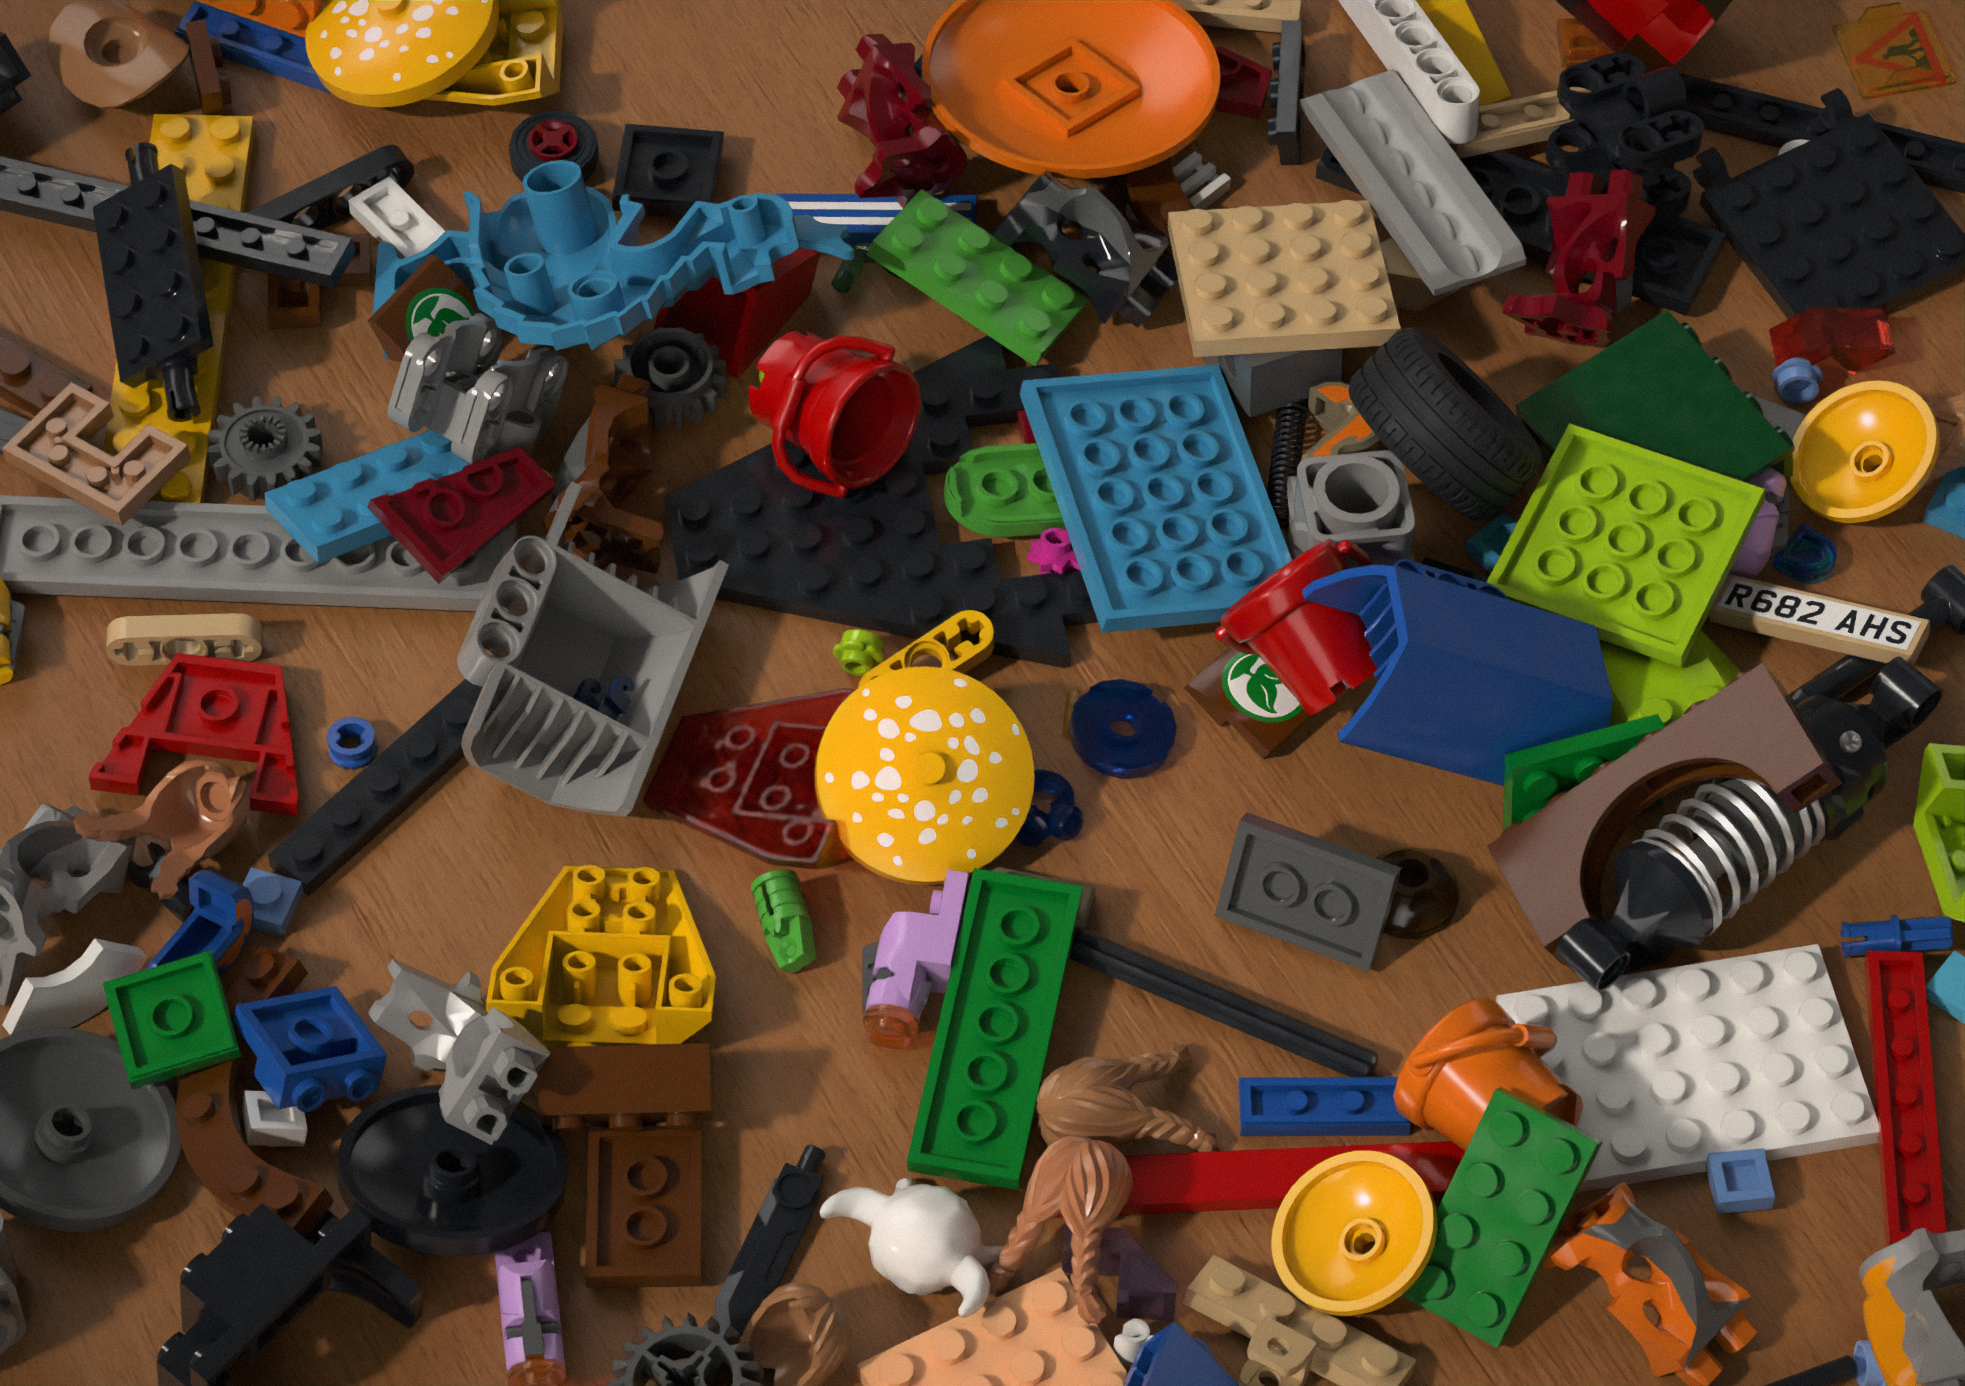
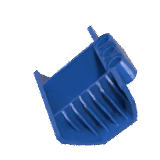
M1406 559L1397 561L1393 566L1375 564L1345 569L1312 581L1302 590L1304 600L1360 616L1367 628L1364 636L1372 648L1369 655L1377 668L1374 672L1375 678L1378 681L1348 724L1337 732L1339 742L1504 786L1505 754L1609 726L1613 697L1595 625L1510 601L1500 589L1491 584Z

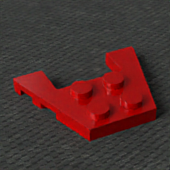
M176 653L140 702V712L128 728H121L112 741L113 748L102 763L96 762L88 777L91 790L139 796L152 750L254 762L258 764L249 794L250 810L299 816L300 804L282 666Z

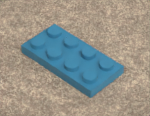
M428 429L413 437L392 445L383 446L371 453L347 462L338 463L329 469L300 480L291 481L287 485L265 493L266 510L319 564L392 535L367 508L371 499L387 493L391 496L411 489L415 483L429 478L436 480L459 472L470 463L451 452V440Z

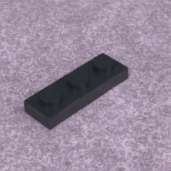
M1302 20L1282 21L1281 41L1273 42L1272 44L1274 71H1279V78H1272L1270 80L1271 107L1277 108V115L1268 116V140L1270 146L1278 145L1281 165L1301 164L1303 111L1299 107V100L1304 99L1307 56Z

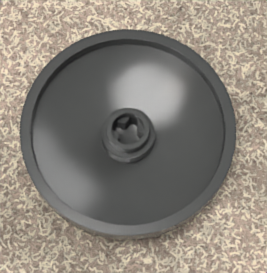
M49 1027L26 1030L1 1039L0 1208L23 1221L37 1226L61 1231L81 1232L105 1229L134 1218L153 1204L168 1184L181 1149L176 1120V1103L164 1081L132 1090L119 1044L92 1032L72 1028Z

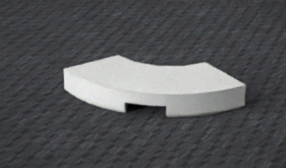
M94 938L84 954L65 970L46 977H26L2 1026L10 1035L37 1028H71L108 1006L103 982L139 972L148 957L139 947Z

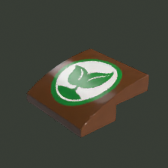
M430 255L372 315L368 323L389 360L402 362L407 347L418 334L427 332L436 337L444 334L445 327L453 321L469 320L477 313L488 315L478 308L474 295L460 278L438 256Z
M1228 648L1184 687L1219 726L1228 721L1263 759L1311 717L1308 716L1297 699L1257 654H1244Z

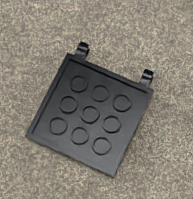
M1839 88L1821 95V101L1826 107L1817 112L1818 118L1830 130L1829 132L1733 178L1728 174L1723 157L1714 147L1696 155V160L1701 167L1693 170V176L1696 181L1705 189L1701 193L1699 204L1721 232L1726 233L1725 238L1811 349L1965 274L1964 232L1869 113L1859 118L1854 117L1848 98Z

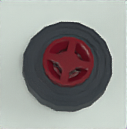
M548 111L537 113L523 120L513 131L509 143V156L512 170L521 182L531 169L540 164L566 160L580 166L585 183L595 172L599 159V147L595 131L586 120L573 113Z

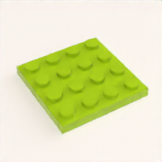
M1569 423L1486 583L1500 589L1510 601L1595 625L1600 640L1682 668L1765 502V489Z

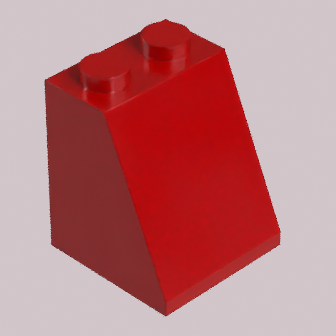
M798 248L793 253L775 261L773 264L775 281L757 284L734 295L724 294L722 284L713 276L698 291H687L674 307L662 308L656 317L653 330H657L659 327H683L685 330L696 335L699 333L703 334L708 346H718L719 359L725 360L726 373L738 378L810 295L821 252Z

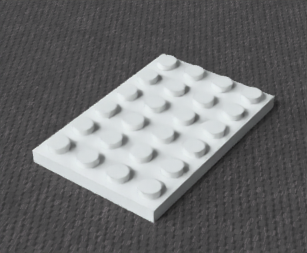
M1819 944L1621 975L1611 988L1601 992H1597L1584 981L1496 996L1495 1002L1501 1005L1514 1019L1515 1024L1547 1026L1553 1030L1557 1036L1556 1046L1552 1051L1540 1058L1570 1088L1582 1097L1583 1109L1576 1127L1603 1141L1579 1192L1615 1187L1622 1182H1625L1627 1185L1707 1171L1708 1153L1764 1148L1767 1161L1878 1143L1879 1123Z

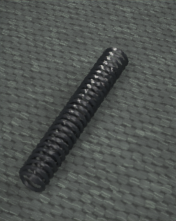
M1309 398L1298 400L1300 403H1286L1285 406L1278 408L1276 412L1267 494L1273 506L1275 516L1286 517H1276L1278 522L1289 521L1288 505L1276 504H1288V499L1278 498L1279 496L1287 497V492L1278 491L1287 490V486L1280 485V483L1287 484V479L1279 477L1297 476V466L1302 458ZM1294 406V407H1298V408H1300V409H1291V408H1288V407ZM1287 413H1297L1299 415H1289ZM1286 419H1295L1298 422H1291ZM1290 425V426H1296V427H1298V428H1289V427H1286V426ZM1284 432H1294V433H1297V434L1291 435V434H1287V433H1284ZM1285 438L1295 439L1296 441H1288ZM1283 445H1293L1295 447H1286ZM1282 451H1291V452H1294V453H1293V454H1287V453H1284V452H1282ZM1285 457H1286V458H1292V459H1294V460H1285V459H1282V458H1285ZM1281 464H1290L1292 466H1283ZM1282 470H1285V471H1290V472H1292V473H1284V472H1281V471H1282ZM1278 509H1280V510H1286L1287 512H1280V511H1277V510H1278ZM1289 522L1285 525H1279L1280 529L1288 528Z

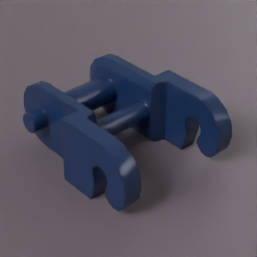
M628 676L615 677L607 693L602 695L598 703L590 692L592 694H599L602 690L600 683L593 678L584 679L581 681L573 698L617 721L620 714L626 713L631 703L630 698L623 692V689L624 691H632L634 683Z

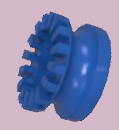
M348 717L335 722L329 728L326 738L330 759L336 766H341L346 770L348 768L357 770V767H366V764H370L373 761V757H376L377 745L374 728L368 721L362 718ZM354 736L361 738L362 745L357 748H343L342 740Z

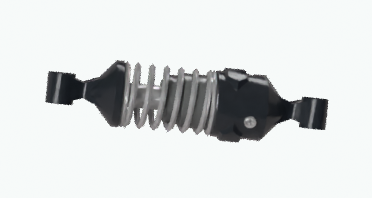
M1898 656L1889 661L1872 682L1870 694L1873 695L1870 704L1844 703L1821 695H1814L1802 700L1796 705V708L1842 784L1796 814L1774 791L1752 781L1737 778L1713 779V784L1700 785L1695 794V799L1682 800L1677 809V814L1664 815L1659 824V829L1646 830L1642 839L1633 841L1632 844H1629L1619 853L1614 862L1619 903L1612 920L1592 922L1587 918L1580 920L1563 936L1556 948L1555 956L1594 990L1601 992L1611 988L1626 968H1641L1659 964L1679 947L1683 949L1699 947L1709 936L1716 932L1722 920L1733 918L1740 905L1750 903L1758 890L1769 887L1777 874L1787 872L1794 860L1804 857L1811 846L1819 845L1823 840L1839 839L1860 821L1864 815L1863 806L1878 795L1889 781V764L1885 749L1925 722L1940 702L1943 689L1901 656ZM1696 808L1692 819L1686 817L1689 809ZM1671 824H1679V830L1685 841L1677 835L1668 832ZM1660 838L1661 842L1655 841L1653 839ZM1672 844L1682 852L1679 853L1678 851H1676L1673 848ZM1759 873L1764 874L1761 879H1759ZM1720 878L1731 884L1732 897L1720 894L1716 882L1717 879ZM1741 888L1746 889L1744 894H1741ZM1722 903L1729 904L1726 909L1722 910Z

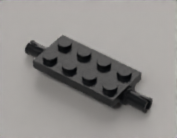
M141 142L134 145L135 156L132 148L129 147L125 151L131 186L93 206L120 382L132 388L149 380H160L163 382L168 418L175 422H186L192 419L190 409L194 417L201 413L194 381V375L198 373V354L214 345L185 172L173 164L159 170L157 147L151 143Z

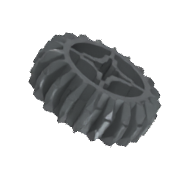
M688 1312L683 1326L674 1327L671 1318L665 1315L662 1320L663 1330L656 1334L652 1329L643 1325L640 1331L643 1340L641 1345L625 1340L623 1350L627 1359L613 1360L611 1370L616 1379L608 1381L607 1386H646L649 1379L656 1383V1386H716L718 1384L717 1375L725 1369L733 1379L732 1386H764L759 1383L764 1378V1372L761 1363L753 1361L755 1358L753 1346L748 1341L739 1343V1333L733 1326L720 1332L718 1320L711 1316L702 1327H698L695 1316ZM689 1358V1359H686V1360H683V1361H676V1360H680V1359Z

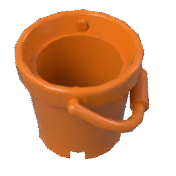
M1488 997L1465 1002L1448 1012L1428 1030L1412 1050L1400 1071L1393 1095L1396 1111L1427 1131H1438L1465 1151L1497 1088L1503 1087L1574 1126H1577L1579 1123L1583 1104L1582 1097L1570 1088L1540 1058L1552 1051L1556 1046L1557 1036L1553 1030L1547 1026L1515 1024L1514 1019L1502 1006Z

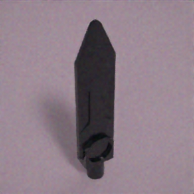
M806 1145L797 1165L785 1163L779 1177L774 1179L715 1300V1319L718 1320L720 1332L733 1326L738 1331L739 1337L743 1336L748 1322L762 1301L778 1288L821 1199L820 1193L823 1189V1176L818 1175V1172L826 1157V1153L819 1147Z

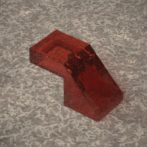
M1812 307L1769 329L1776 368L1791 358H1803L1810 361L1811 366L1832 357L1853 375L1896 353L1888 314L1883 309Z

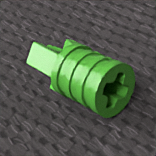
M789 869L773 870L760 875L752 882L751 892L755 899L754 903L760 924L762 925V931L779 969L793 974L816 959L812 921L808 913L806 901L804 900L798 874Z

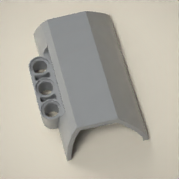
M572 481L565 491L546 539L544 540L534 535L518 539L496 566L465 636L457 658L459 671L470 683L483 686L463 733L461 745L465 758L473 768L548 805L580 812L626 817L633 809L729 565L719 560L714 567L686 579L637 589L638 576L632 574L624 582L615 577V564L611 563L604 571L594 566L595 553L590 552L582 560L572 554L574 542L569 540L565 544L566 523L582 487ZM503 607L508 609L512 613V615L505 611ZM485 649H487L488 651H490V652L494 655V657H492L491 655H489V654L485 651ZM628 676L634 683L632 691H624L623 689V692L630 698L631 703L626 713L620 714L617 721L573 698L581 681L584 679L593 678L600 683L602 690L599 694H592L590 692L598 703L602 695L607 693L615 677Z

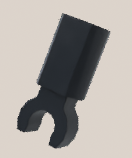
M151 842L147 845L150 859L153 861L151 865L142 867L129 858L127 872L130 881L141 888H149L152 896L184 923L194 910L189 897L188 879L190 877L186 875L177 883L179 890L171 899L160 900L158 893L151 892L152 882L158 877L161 863L166 856L164 848L157 843Z

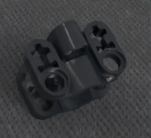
M1625 52L1610 53L1563 70L1559 77L1557 97L1559 104L1570 114L1569 119L1575 120L1558 125L1550 134L1546 148L1547 162L1555 169L1563 171L1567 181H1569L1570 173L1575 172L1593 173L1603 178L1601 194H1607L1609 176L1612 170L1627 169L1642 176V201L1655 207V216L1648 226L1684 213L1688 207L1692 182L1684 173L1675 170L1674 165L1676 162L1688 159L1698 153L1702 142L1704 123L1694 113L1685 111L1686 89L1679 73L1674 68L1667 66L1645 73L1643 61L1637 56ZM1581 87L1590 90L1591 92L1581 93L1571 90L1570 88ZM1569 145L1579 148L1580 151L1568 152L1558 146Z

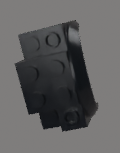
M261 1203L249 1216L244 1213L237 1216L223 1232L222 1242L207 1256L204 1253H200L194 1257L181 1273L182 1331L185 1334L182 1332L175 1333L160 1349L157 1355L158 1385L228 1386L232 1382V1378L226 1372L237 1361L242 1362L244 1360L250 1365L326 1290L359 1297L411 1329L422 1316L423 1288L371 1246L372 1221L355 1206L341 1220L331 1211L327 1210L308 1236L304 1238L265 1204Z

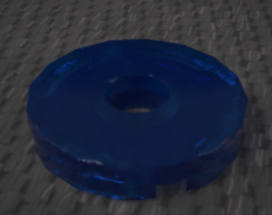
M1123 679L1101 681L1091 686L1089 692L1083 694L1082 697L1080 696L1074 703L1068 727L1072 747L1086 765L1103 775L1120 779L1145 777L1161 768L1173 749L1177 725L1172 709L1164 699L1161 703L1156 697L1152 696L1153 690L1141 683ZM1113 721H1124L1130 724L1136 733L1130 736L1119 735L1111 729L1109 724Z

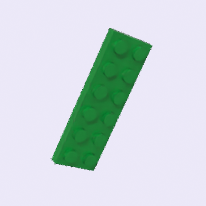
M974 868L908 1153L907 1171L1019 1190L1036 1114L1037 1097L1043 1082L1083 898V886Z

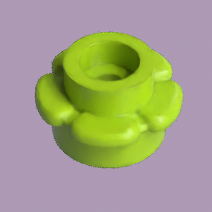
M859 629L847 630L843 633L840 644H836L833 647V655L836 659H841L840 667L845 672L856 676H864L868 671L883 662L884 655L882 650L884 644L877 635Z

